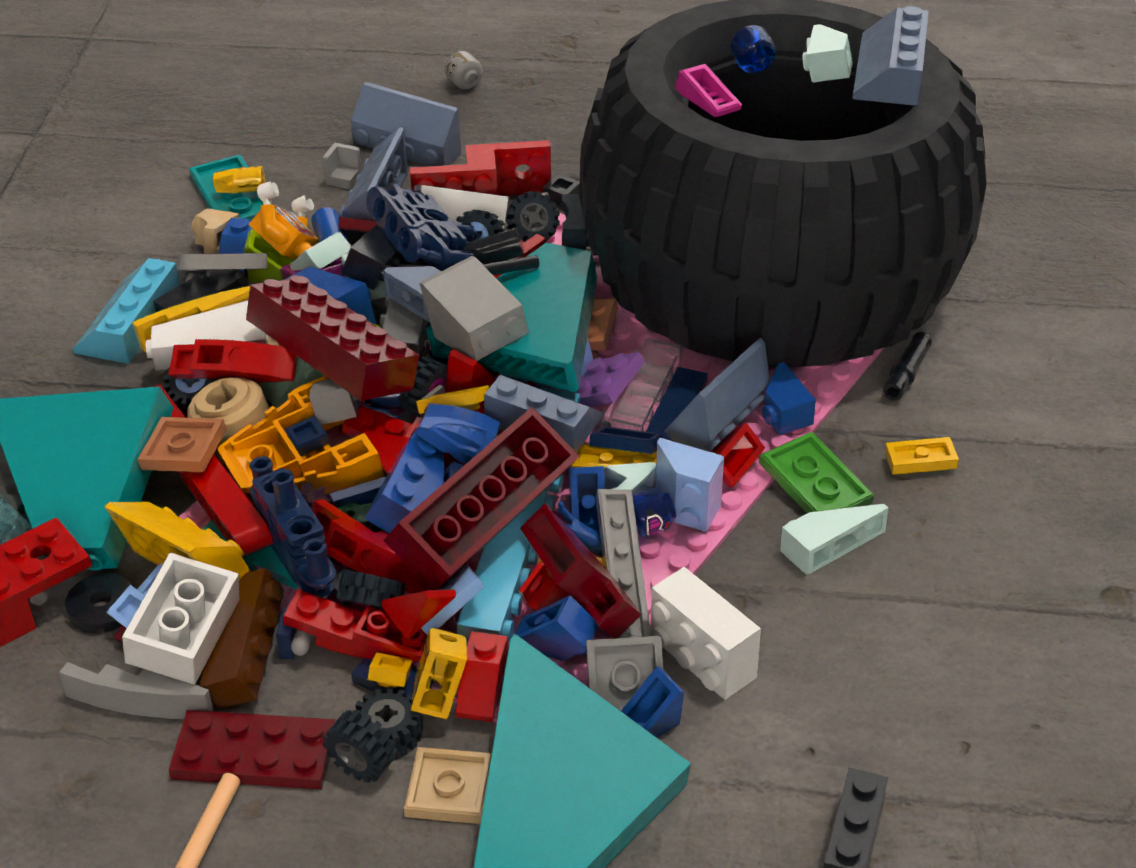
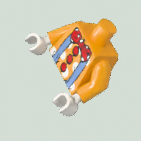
M269 181L261 184L257 189V193L261 201H263V205L260 206L259 212L248 225L280 254L296 260L304 251L313 247L318 242V238L308 229V218L305 217V213L314 209L313 201L310 198L306 200L304 195L295 199L291 204L294 211L292 213L271 203L272 198L279 196L276 183Z

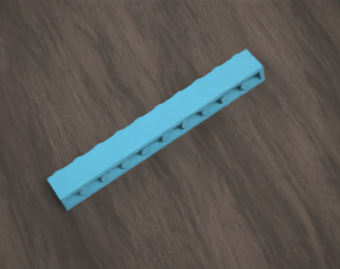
M542 388L546 392L580 403V393ZM563 475L484 547L475 574L485 587L463 606L457 622V634L466 637V643H468L471 631L508 636V642H510V638L514 633L513 617L514 615L519 616L522 610L523 600L519 589L532 573L530 569L531 564L536 565L539 558L520 527L544 503L554 512L556 503L554 494L561 492Z

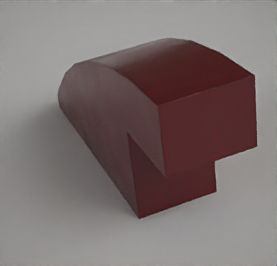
M545 503L520 527L556 583L582 603L597 625L614 639L619 638L642 615L605 567Z

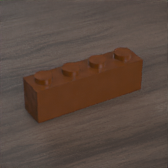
M266 567L246 573L239 580V602L204 667L199 686L209 690L211 702L218 710L257 699L267 656L270 651V644L277 624L281 601L284 596V589L281 583L271 575Z

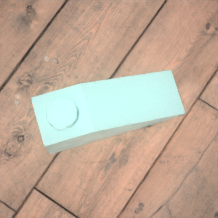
M885 504L809 512L796 520L789 521L782 527L780 552L806 575H809L884 533L889 507Z

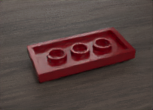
M187 710L169 766L171 780L219 783L223 774L231 773L240 779V784L322 790L329 763V757L326 753L329 749L323 747V736L335 723V719Z

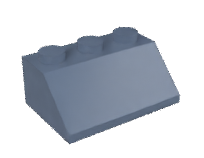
M502 375L495 380L484 394V415L499 421V430L504 431L529 408L533 407L575 452L579 450L603 417V412Z

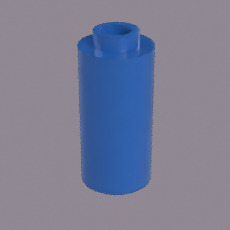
M325 207L317 210L312 215L311 223L318 238V243L337 232H341L348 241L345 230L338 227L339 214L336 210Z

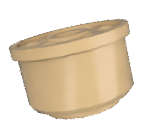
M242 377L219 379L202 388L193 397L188 406L187 416L188 418L223 419L226 431L218 444L220 446L246 425L251 424L253 427L265 418L264 412L269 409L262 388L255 381ZM216 448L214 455L221 464H225Z

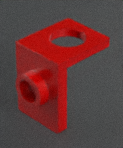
M539 562L519 589L523 603L534 611L540 610L570 595L554 579L548 576L546 567L541 562ZM571 596L576 602L582 605V603H580L577 599Z

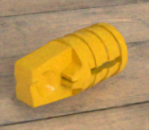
M263 166L234 168L213 174V184L216 193L257 192L258 187L266 183Z

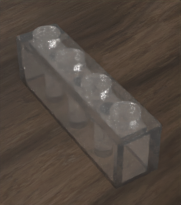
M645 337L640 349L636 348L634 352L640 353L645 363L617 400L610 404L609 408L605 407L603 409L600 426L646 431L677 367H681V345Z

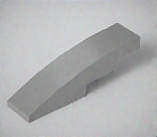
M67 662L58 672L66 697L98 708L137 716L166 719H184L187 710L213 712L208 689L143 669L137 676L106 664L96 674Z

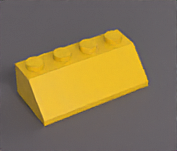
M109 502L104 506L134 553L156 565L160 563L163 565L169 553H173L238 573L239 580L249 571L242 558L244 552L238 544L232 540L226 542L220 539L209 528L206 530L199 528L187 517L184 519L177 517L168 507L162 509L150 502Z

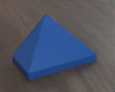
M657 666L621 712L657 738L680 724L684 691L661 667Z

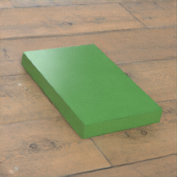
M809 432L760 455L758 463L806 513L868 506L873 502L875 495L813 432Z

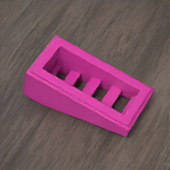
M706 64L679 71L675 89L713 117L741 110L742 104Z

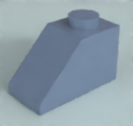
M433 266L388 267L383 270L385 295L430 322L419 283L441 271Z

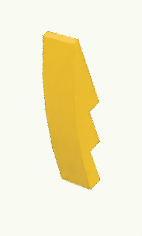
M250 286L194 299L133 321L132 325L140 348L146 352V340L151 339L152 326L248 301Z

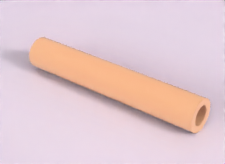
M231 773L223 774L175 868H198L241 783L236 775Z

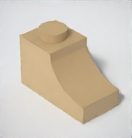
M207 208L195 216L192 223L195 244L204 246V254H218L223 230L230 218H239V213Z

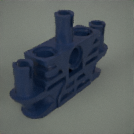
M389 183L385 190L380 186L370 188L366 198L368 212L406 261L414 264L418 258H422L429 266L443 271L470 256H474L471 251H463L466 242H470L473 239L474 226L471 223L453 222L431 195L424 196L421 190L402 189L397 183Z
M268 457L253 459L250 462V469L253 475V485L251 486L250 493L255 506L271 533L273 544L270 545L293 583H296L300 590L322 598L328 597L333 592V580L336 576V570L327 556L323 526L294 484V475L290 470L279 469L273 471V463Z

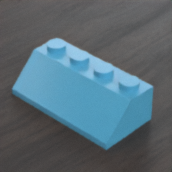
M148 258L128 275L74 346L73 353L130 364L140 350L132 322L156 313L154 300L180 286L176 263Z

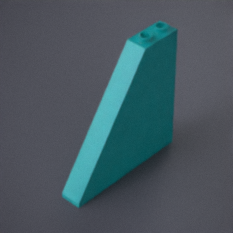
M545 243L527 256L537 255L540 263L539 267L503 273L496 278L522 304L529 333L481 358L477 362L486 370L576 392L580 386L597 284V273L592 251ZM432 326L426 328L433 356L448 360L452 347L435 339Z
M161 387L0 398V443L32 529L57 517L90 556L92 566L87 569L118 568L127 541L104 506L109 502H141L152 470H141L137 459L161 417H171L174 408Z
M515 634L510 638L474 868H605L687 785L691 763Z

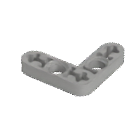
M267 253L178 255V271L267 269Z

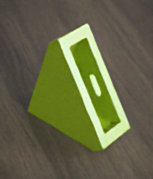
M251 229L248 232L244 253H267V269H247L249 283H264L267 279L283 280L280 272L281 267L290 265L295 260L280 254L255 230Z

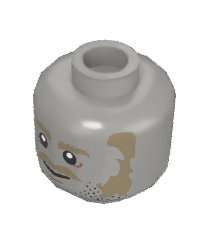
M458 51L448 58L445 65V74L458 88L466 90L479 83L482 78L483 68L481 63L469 52Z

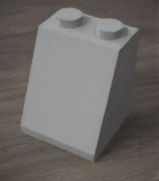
M470 256L419 283L435 339L476 361L529 333L522 304L474 256Z

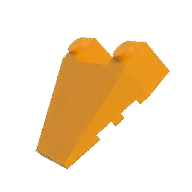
M326 376L295 388L287 394L288 400L278 408L271 406L264 412L265 418L253 427L251 424L246 425L217 447L219 455L243 493H250L251 486L253 485L250 462L257 457L270 458L273 463V471L279 469L290 470L294 475V484L301 494H330L384 477L379 453L365 433L332 448L327 444L303 456L299 455L285 433L284 429L315 416L309 394L313 383L328 380ZM345 420L321 426L326 431L344 423Z

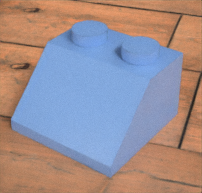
M659 438L657 441L656 493L675 523L707 532L721 507L724 456Z

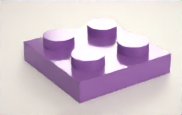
M639 352L619 353L614 357L605 359L599 357L592 360L586 366L587 371L581 377L579 389L574 392L580 393V404L595 407L614 403L645 363V360Z

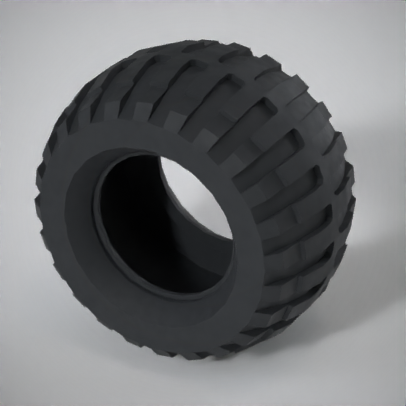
M727 0L703 4L670 15L655 23L640 34L630 38L620 49L619 55L611 59L604 88H598L581 143L579 199L593 256H599L603 282L611 286L612 295L621 308L635 314L636 320L650 331L667 337L669 340L695 352L734 362L759 338L765 342L768 367H777L778 363L784 362L788 367L830 365L832 363L870 356L877 349L891 347L908 339L911 330L920 328L932 318L936 306L950 292L977 238L987 186L983 125L976 114V95L970 83L963 77L962 69L926 39L918 106L852 99L862 33L883 17L862 9L825 1ZM820 24L848 35L853 62L849 78L820 82L811 81L810 71L804 70L803 52H807L806 41L807 38L811 37L814 25ZM767 35H769L776 48L775 57L771 63L756 68L755 64L765 50L770 47V44L766 48L764 46L766 39L769 38ZM706 64L742 104L741 110L713 117L675 89L679 71Z

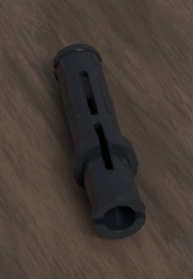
M924 332L915 333L899 363L892 367L890 379L883 387V393H886L885 397L889 400L897 401L901 399L907 385H911L915 380V371L932 345V339L928 340L930 338L928 334Z

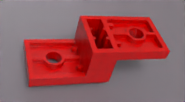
M550 140L465 145L466 164L410 168L411 190H414L416 185H425L499 196L521 195L529 191L543 193V186L551 180ZM519 165H528L530 167L526 172L516 170Z
M57 517L0 545V647L36 629L27 599L92 566L90 556ZM42 555H50L43 560L37 559V557Z

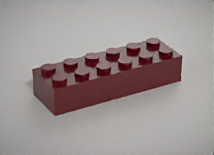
M295 275L286 280L267 279L264 283L250 285L246 320L360 401L413 390L419 354L408 348L406 343L396 340L387 334L385 329L377 327L366 320L365 316L357 314L348 308L344 302L330 296L326 290L310 283L308 278Z
M531 407L404 517L384 539V542L431 591L438 590L563 475L580 456Z

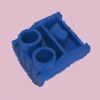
M429 403L424 410L426 413L415 430V434L440 451L450 453L457 461L466 464L494 440L500 422L470 409Z

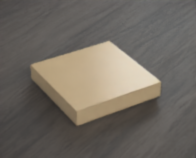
M417 747L404 806L405 817L481 824L492 753Z

